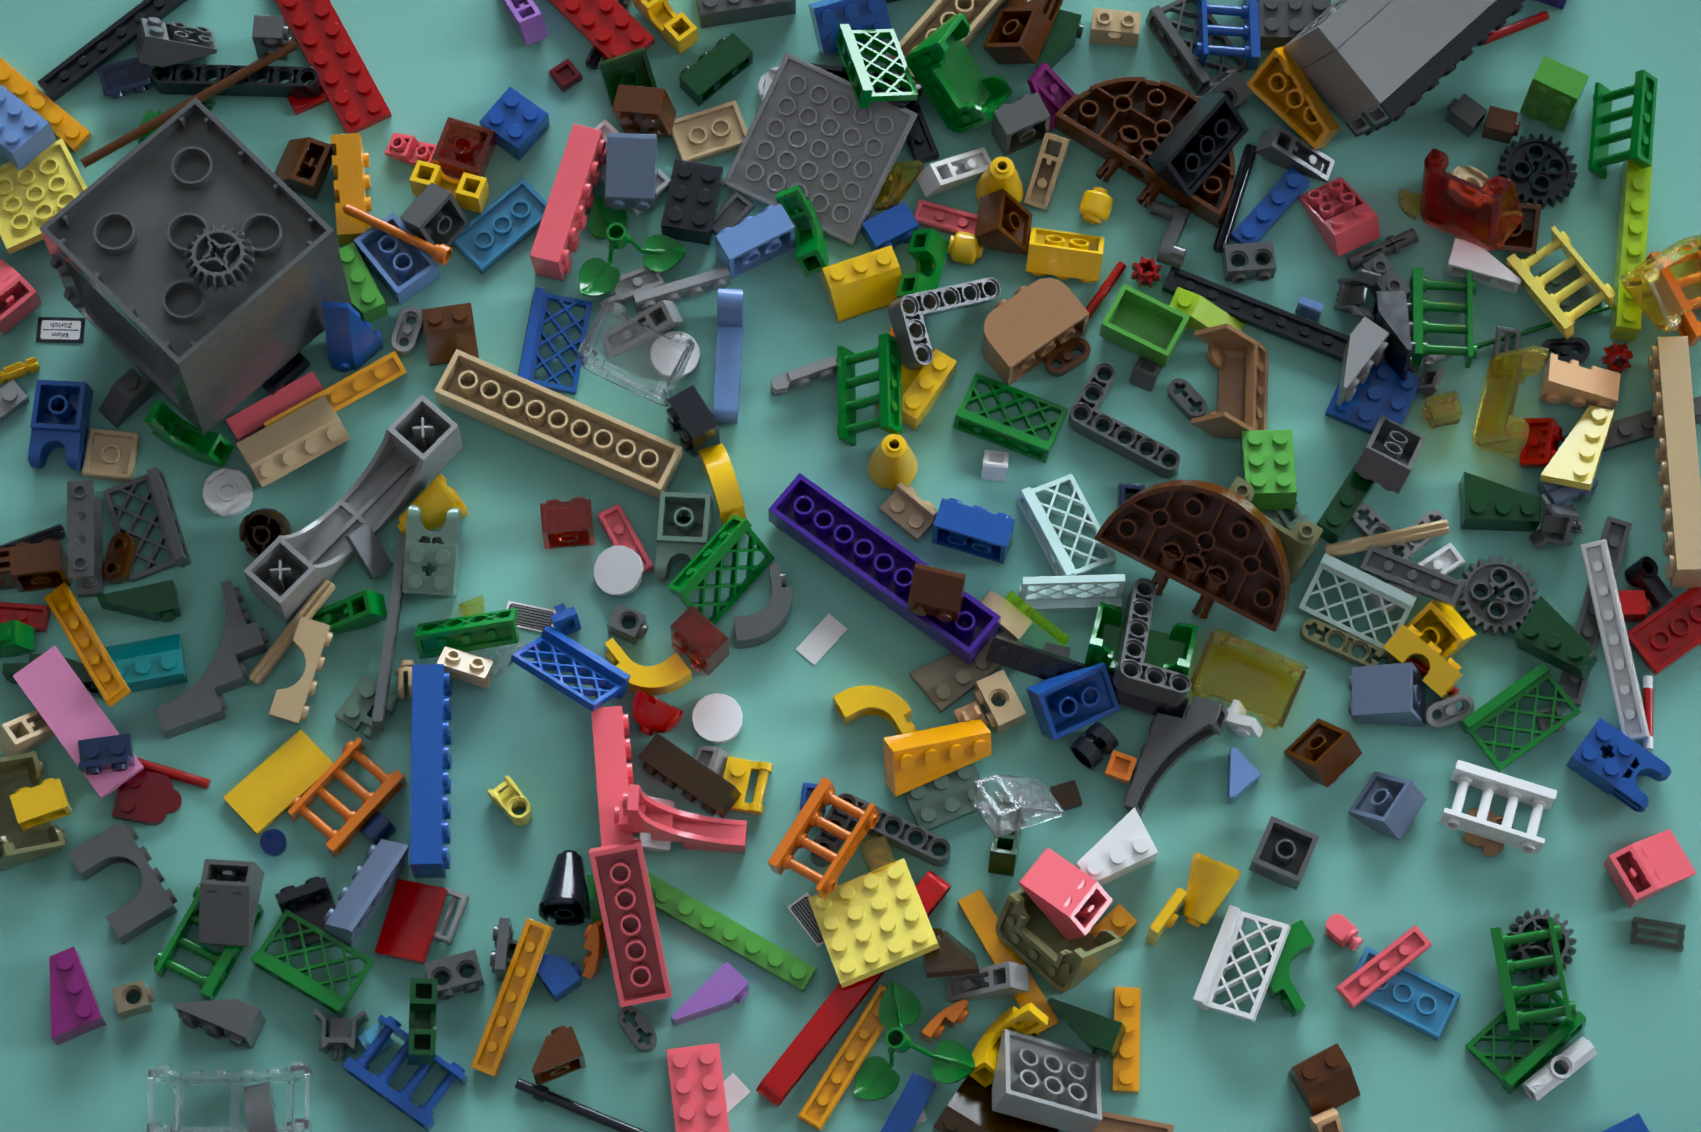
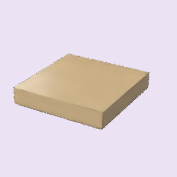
M90 428L82 477L120 482L133 480L141 439L140 433Z

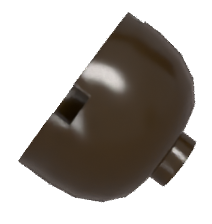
M262 508L252 511L243 518L239 527V537L241 542L244 541L247 547L245 550L248 554L257 558L279 535H289L292 529L288 519L282 513L275 509Z

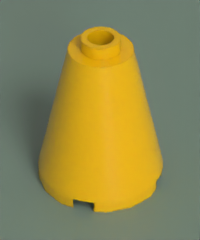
M995 158L978 179L975 187L978 203L980 197L1004 189L1021 204L1024 195L1023 184L1013 162L1009 158Z
M897 434L886 436L872 452L868 460V472L871 480L878 487L891 489V491H896V485L899 482L905 486L910 485L918 469L916 456L905 439Z
M441 473L410 504L418 505L421 508L423 524L429 531L443 527L446 521V514L453 507L460 509L461 519L469 515L464 502L453 487L447 486L445 482L448 480ZM408 508L398 518L400 523L397 527L404 536H406Z
M1194 852L1191 858L1186 888L1187 895L1182 916L1186 917L1185 922L1200 928L1201 924L1207 925L1240 878V870Z

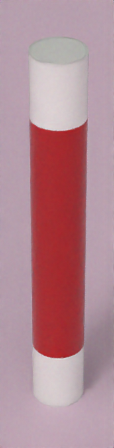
M1645 675L1643 676V707L1650 737L1643 739V748L1653 751V676Z

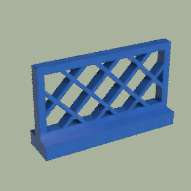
M535 287L518 376L552 391L575 395L592 302L544 292L545 289ZM547 300L557 302L562 310L552 315L546 307ZM575 306L586 308L585 315L578 320L569 311ZM566 313L572 323L562 329L555 319ZM552 322L558 332L548 338L543 332L542 327ZM576 327L581 334V338L572 343L565 332ZM561 335L568 346L558 352L551 341ZM547 344L554 355L543 360L538 353V349ZM571 349L576 355L577 360L568 365L561 355ZM557 358L564 369L553 374L547 364ZM541 367L550 376L544 381L533 379L534 372ZM567 372L573 379L572 387L561 385L557 377Z
M550 625L543 629L542 635L512 654L510 660L592 712L614 697L618 700L625 695L631 677L626 672ZM523 657L534 658L535 661H528ZM540 659L552 660V663L541 662ZM544 670L554 671L555 674L547 673ZM561 672H570L573 676L561 675ZM565 683L575 684L576 687L568 686ZM581 684L592 685L593 688H583ZM585 696H595L596 700L592 701Z

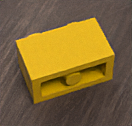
M60 778L46 779L38 786L32 788L23 787L15 791V794L9 795L17 822L23 831L73 814Z

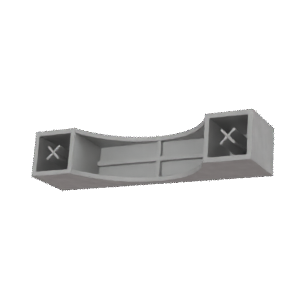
M421 394L387 428L381 445L369 465L351 488L328 511L295 533L284 536L279 535L244 570L251 592L288 624L324 579L331 581L356 556L345 536L367 522L376 536L463 449L459 426Z

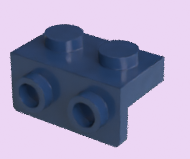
M138 57L97 67L104 96L110 95L111 99L125 96L124 91L134 89L135 93L149 90L148 85L153 84L147 64L139 63Z

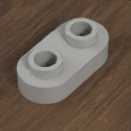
M406 307L398 315L391 337L393 350L397 354L408 355L416 349L423 327L422 312L418 308ZM410 319L415 320L414 324H408L407 322ZM403 341L408 342L407 346H401L400 344Z
M1455 693L1429 703L1424 709L1423 717L1428 725L1441 728L1461 721L1472 714L1474 702L1466 694ZM1458 701H1461L1462 707L1461 709L1457 710L1456 703ZM1434 710H1438L1439 715L1434 719L1432 713Z

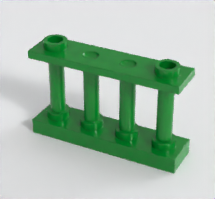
M1644 69L1636 71L1635 82L1631 86L1611 91L1600 82L1595 83L1588 170L1601 179H1606L1608 165L1627 160L1633 161L1643 169L1652 165L1658 79ZM1634 95L1631 107L1611 112L1613 100ZM1632 117L1631 128L1610 134L1611 122ZM1631 138L1629 150L1608 155L1609 144Z
M1413 267L1410 277V302L1412 305L1410 321H1413L1414 326L1411 341H1415V356H1412V365L1420 366L1422 357H1426L1427 354L1465 356V368H1470L1472 359L1477 358V344H1473V294H1476L1477 281L1472 280V270H1467L1465 280L1461 282L1427 280V277H1423L1422 267ZM1426 290L1464 291V303L1427 301V299L1423 298V292H1426ZM1427 311L1464 313V324L1427 323V320H1423V313ZM1427 333L1464 334L1465 346L1428 344L1423 341V335Z
M888 333L878 335L879 345L877 348L856 354L843 346H837V434L839 440L851 446H856V433L878 427L890 434H902L901 357L895 337ZM879 358L878 371L855 377V364ZM879 381L878 394L856 400L857 386ZM880 404L879 417L856 423V410Z
M199 883L193 893L194 900L166 949L157 955L154 961V970L158 976L163 978L168 969L200 985L202 997L210 1001L215 1000L244 947L226 946L223 952L216 953L186 938L193 924L199 926ZM258 904L253 931L264 913L260 904ZM182 947L212 962L214 968L210 975L203 976L173 961L178 949Z
M1553 917L1547 918L1548 929L1508 936V933L1503 934L1501 927L1490 928L1511 1036L1522 1034L1521 1026H1525L1527 1022L1566 1016L1568 1024L1574 1025L1573 1017L1578 1016L1575 1001L1569 1000L1558 940L1563 939L1560 924L1555 925ZM1552 939L1554 954L1517 961L1507 958L1506 949H1511L1510 946ZM1557 965L1559 980L1519 987L1517 984H1512L1511 975H1514L1516 971ZM1557 990L1562 991L1564 1001L1562 1006L1528 1012L1517 1011L1516 1000H1520V997Z

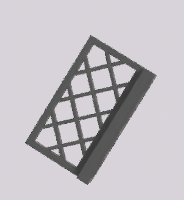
M1176 0L1161 8L1157 5L1150 9L1145 22L1196 95L1225 71L1237 69L1238 72L1246 70V62L1242 57L1222 56L1220 64L1206 59L1204 67L1200 65L1199 57H1195L1191 52L1192 48H1195L1196 42H1194L1195 34H1198L1197 13L1184 9L1185 4L1192 1L1197 7V0ZM1173 12L1179 14L1178 22L1169 20L1165 13ZM1207 14V23L1209 25H1219L1212 14ZM1182 16L1195 19L1194 27L1181 23ZM1179 29L1191 32V40L1181 38ZM1208 35V45L1211 44L1212 39L1221 41L1224 46L1234 47L1227 36ZM1225 57L1233 59L1237 66L1229 67L1223 65ZM1205 66L1217 69L1218 74L1210 78L1205 72Z
M157 467L147 470L148 474L103 491L116 534L125 532L130 536L141 539L136 548L129 572V579L132 583L178 565L184 567L192 564L165 475ZM147 482L149 490L145 498L136 495L135 492L138 486ZM120 492L127 494L121 507L115 505L112 499L113 495ZM133 497L143 501L136 514L126 510ZM147 504L154 506L156 509L152 520L142 517ZM124 513L134 517L128 529L120 525V520ZM139 519L149 523L143 536L133 532ZM154 526L162 529L163 532L158 543L148 539ZM146 542L156 546L150 559L140 555ZM164 549L169 552L171 560L160 564L155 560L160 550ZM140 558L147 561L148 563L144 571L135 574L133 566L136 560Z

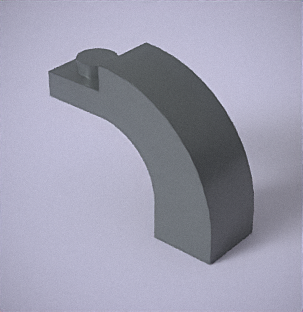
M779 564L769 565L772 595L768 605L759 613L734 617L737 649L755 647L771 640L782 630L790 616L792 587H786L785 572H780Z
M270 1081L243 1087L244 1107L249 1132H278L275 1114L276 1106Z

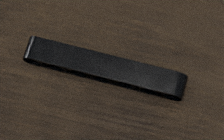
M174 64L166 67L155 66L152 69L151 76L157 91L161 94L196 95L247 65ZM266 66L216 95L310 98L317 96L321 92L322 87L318 72L312 67ZM163 77H169L165 81H160ZM187 78H192L190 81H184ZM212 78H217L213 82H208ZM260 79H265L262 83H256ZM283 80H289L287 83H281ZM309 80H313V82L310 84H304Z

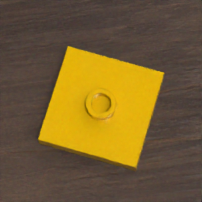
M1181 887L1177 888L1149 927L1146 942L1154 946L1166 928L1171 929L1179 917L1177 913L1183 906L1187 892Z

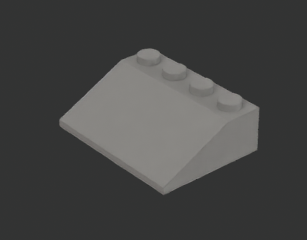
M1004 1029L992 1085V1111L1066 1132H1093L1102 1121L1100 1057Z

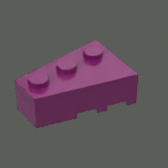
M71 947L49 956L51 1038L55 1044L59 1045L107 1025L76 948Z

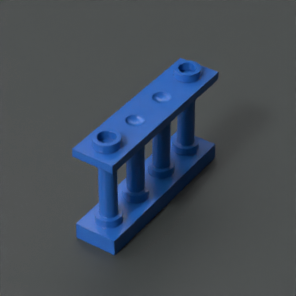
M1197 0L1198 42L1195 45V56L1199 57L1200 65L1204 67L1208 55L1242 57L1243 60H1246V70H1256L1261 59L1258 0H1243L1241 7L1209 5L1206 0ZM1207 14L1241 16V19H1244V25L1242 27L1207 25ZM1208 35L1241 37L1245 39V45L1243 48L1208 45Z
M380 1015L378 1021L383 1026V1029L360 1059L357 1058L354 1061L348 1057L342 1065L343 1070L429 1132L435 1124L434 1118H432L433 1109L455 1080H458L463 1085L466 1083L465 1070L455 1062H452L450 1065L435 1054V1064L447 1072V1074L425 1104L417 1107L410 1102L412 1099L411 1095L434 1065H420L402 1090L399 1089L396 1092L389 1087L391 1084L389 1080L408 1057L409 1034L400 1028L402 1024L392 1016L385 1018L383 1015ZM393 1033L405 1043L384 1071L374 1076L367 1071L370 1068L368 1065Z

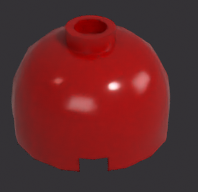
M637 690L631 705V715L633 720L640 725L639 731L653 736L654 732L665 734L673 730L684 713L681 709L673 705L671 707L665 701L640 690Z

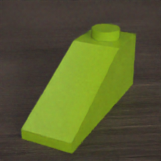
M1177 287L1169 305L1190 316L1187 328L1194 331L1226 323L1239 331H1242L1244 326L1242 322L1204 297Z

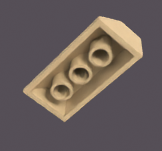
M322 396L236 443V446L259 487L263 488L351 438L325 396Z

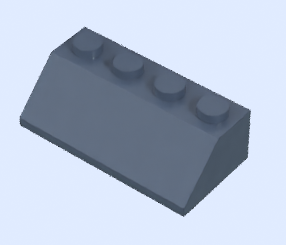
M381 839L377 846L374 844L371 846L366 855L368 860L363 867L360 865L357 867L352 875L354 881L349 888H343L337 899L340 902L335 909L330 908L323 920L325 922V932L350 947L354 945L407 865V845Z

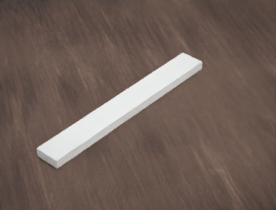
M1602 539L1582 544L1580 547L1621 732L1633 741L1649 738L1650 734L1607 540Z

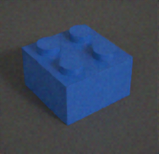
M511 87L505 91L479 121L481 134L519 161L550 126L548 113Z

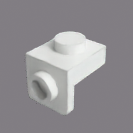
M1234 699L1231 706L1227 709L1228 715L1225 722L1232 732L1243 738H1249L1250 736L1260 738L1263 728L1256 718L1245 716L1246 709L1239 700Z

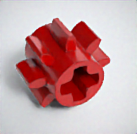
M1141 256L1139 264H1132L1134 272L1131 275V279L1137 280L1138 287L1148 285L1151 288L1153 281H1160L1161 275L1158 273L1161 270V265H1156L1153 257L1151 259H1144Z
M1613 341V345L1608 348L1604 347L1606 356L1601 357L1603 364H1607L1608 370L1612 371L1614 369L1621 374L1622 370L1626 367L1631 368L1628 359H1632L1634 356L1632 351H1628L1626 343L1621 346Z

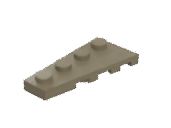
M1005 632L997 634L999 636L1011 639ZM992 637L970 665L954 654H950L909 672V676L939 712L942 713L973 690L976 681L994 674L1003 666L986 660Z

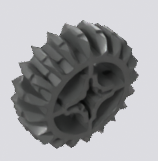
M212 224L210 231H206L204 228L201 229V236L193 234L194 242H187L188 250L184 251V258L186 259L184 260V266L188 270V276L193 278L197 286L202 284L205 291L212 286L215 293H217L219 287H223V290L227 293L228 286L232 285L237 289V281L246 282L245 275H251V266L255 264L254 248L251 247L250 239L245 238V234L242 231L237 233L234 226L227 230L224 224L221 225L220 229H216ZM209 248L208 253L202 256V254ZM239 256V259L236 262V264L232 268H230L231 263L236 261V257Z
M1539 908L1534 910L1533 915L1530 911H1525L1524 918L1517 916L1515 919L1516 923H1511L1509 929L1512 932H1508V936L1521 934L1526 928H1529L1530 932L1543 930L1541 926L1549 928L1547 918H1551L1550 910L1546 909L1543 915ZM1556 913L1553 920L1555 925L1560 924L1563 939L1558 941H1560V953L1565 971L1567 969L1566 964H1571L1573 961L1570 955L1576 953V949L1572 945H1575L1577 941L1575 938L1569 937L1573 934L1574 930L1570 928L1565 929L1568 920H1563L1560 923L1558 921L1560 914ZM1552 939L1541 940L1544 943L1547 942L1544 948H1541L1542 945L1540 947L1535 945L1536 942L1527 943L1523 947L1522 944L1510 946L1511 949L1508 950L1513 951L1508 954V958L1523 960L1531 958L1528 956L1531 954L1538 957L1553 954L1551 948L1553 946ZM1556 964L1522 970V974H1526L1528 970H1531L1532 978H1536L1539 972L1542 979L1548 977V972L1553 977L1558 975Z

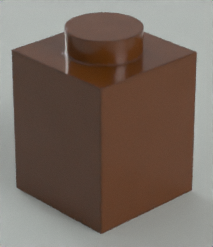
M1490 105L1481 137L1510 144L1512 136L1517 137L1521 123L1517 122L1518 112Z

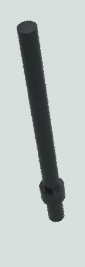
M520 1078L515 1085L516 1089L533 1095V1099L540 1102H550L616 1131L647 1132L551 1092L549 1087L539 1084L537 1086Z

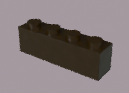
M658 733L655 734L638 757L643 762L642 768L653 777L656 774L663 777L662 782L672 790L677 787L683 791L681 795L691 803L697 801L702 804L701 809L711 817L716 814L720 818H724L742 795L733 784Z

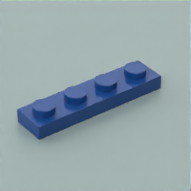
M1291 167L1234 230L1230 238L1237 244L1259 242L1306 190L1311 181Z

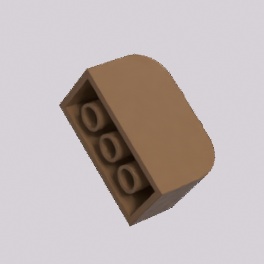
M1044 278L1033 282L1028 287L1022 286L1014 293L1013 297L998 302L994 310L986 317L982 338L983 356L1006 385H1011L1042 364L1050 352L1071 339L1080 338L1087 330L1089 312L1071 290L1059 280Z

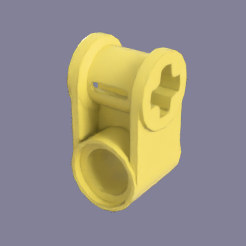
M508 775L493 790H487L492 801L506 814L513 824L524 826L531 821L532 810L530 803ZM518 807L526 809L522 815H515L513 813Z

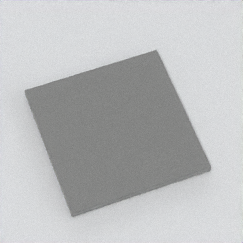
M786 52L722 184L767 206L778 205L776 193L799 185L806 200L810 199L823 233L854 247L861 232L862 223L867 220L918 114L907 108H898L886 101L870 102L869 108L859 109L849 81Z

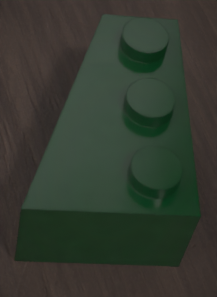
M1467 472L1463 473L1459 482L1460 529L1536 532L1541 522L1539 497Z
M1540 595L1514 636L1518 649L1585 681L1597 662L1594 648Z

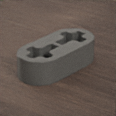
M1177 378L1172 380L1167 393L1175 406L1189 420L1205 416L1207 403L1185 379ZM1175 387L1178 389L1184 388L1183 395L1181 393L1175 394ZM1192 405L1195 407L1199 405L1200 411L1198 412L1195 410L1192 412Z
M623 1007L618 1014V1023L636 1049L641 1052L652 1051L657 1044L655 1031L636 1007ZM628 1013L630 1016L636 1015L634 1020L637 1027L634 1028L630 1022L624 1023L625 1014ZM640 1030L645 1036L651 1035L649 1045H646V1043L639 1044L641 1038L638 1032Z

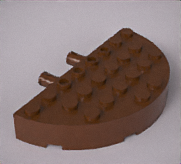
M1146 77L1114 78L1094 84L1081 94H1076L1055 114L1054 128L1106 159L1099 171L1096 172L1099 180L1104 176L1103 182L1108 183L1116 170L1121 168L1147 184L1140 196L1137 197V202L1141 206L1145 201L1144 207L1149 208L1157 195L1161 193L1177 204L1189 208L1190 212L1216 228L1220 224L1229 204L1234 183L1235 158L1233 149L1190 198L1184 196L1161 179L1147 160L1200 100L1194 94L1180 86L1160 80V82L1146 80Z
M1174 480L1150 486L1123 502L1107 518L1094 538L1104 545L1155 570L1156 572L1151 580L1155 587L1158 584L1155 595L1161 596L1169 578L1201 594L1195 608L1192 610V613L1197 616L1203 607L1199 618L1207 619L1215 601L1273 632H1276L1281 625L1290 593V572L1285 549L1274 527L1265 515L1247 499L1230 489L1198 480Z

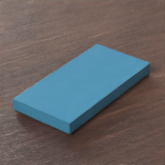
M522 178L485 208L482 214L479 213L473 218L470 224L451 244L483 275L539 228L547 202Z
M1366 946L1353 973L1378 955L1379 952ZM1406 966L1361 1003L1438 1041L1461 994Z

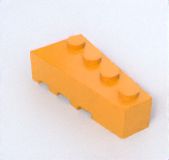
M1274 48L1247 83L1248 87L1314 149L1326 147L1340 130L1339 125L1305 74L1284 48Z
M360 133L330 135L335 155L332 156L334 177L336 178L333 182L335 199L337 200V203H335L339 245H348L354 242L355 238L372 227L343 212V207L346 204L366 213L372 211L371 197H367V189H371L370 175H366V167H370L369 152H364Z
M975 719L883 738L885 783L896 797L992 755L991 731L981 719Z

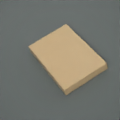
M734 100L676 118L671 137L680 160L696 163L738 150L748 131L738 104Z

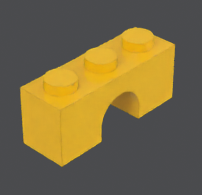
M633 0L634 7L679 55L698 42L697 27L683 12L677 15L667 0Z
M417 160L409 179L412 193L415 196H419L432 182L451 192L460 208L481 214L490 195L487 178L463 172L461 180L453 179L443 173L441 166Z
M1402 624L1383 648L1401 663H1407L1410 658L1416 655L1425 656L1429 660L1430 669L1422 681L1444 698L1462 678L1463 674L1459 672L1462 667L1451 657L1446 661L1439 654L1442 650L1432 641L1426 644L1420 639L1423 634L1412 624L1409 627Z

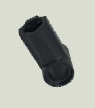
M1644 556L1625 570V578L1631 586L1645 590L1646 598L1649 599L1652 606L1656 609L1672 598L1673 595L1657 575L1658 566L1652 558Z

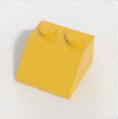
M1436 600L1430 601L1406 625V627H1409L1412 624L1423 634L1420 639L1426 644L1432 641L1442 650L1439 655L1446 661L1459 652L1476 635L1453 607ZM1416 655L1425 666L1430 668L1429 660L1425 656Z

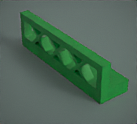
M517 608L420 623L414 634L419 658L425 659L440 656L445 646L468 652L519 643L520 637L516 626L518 610Z

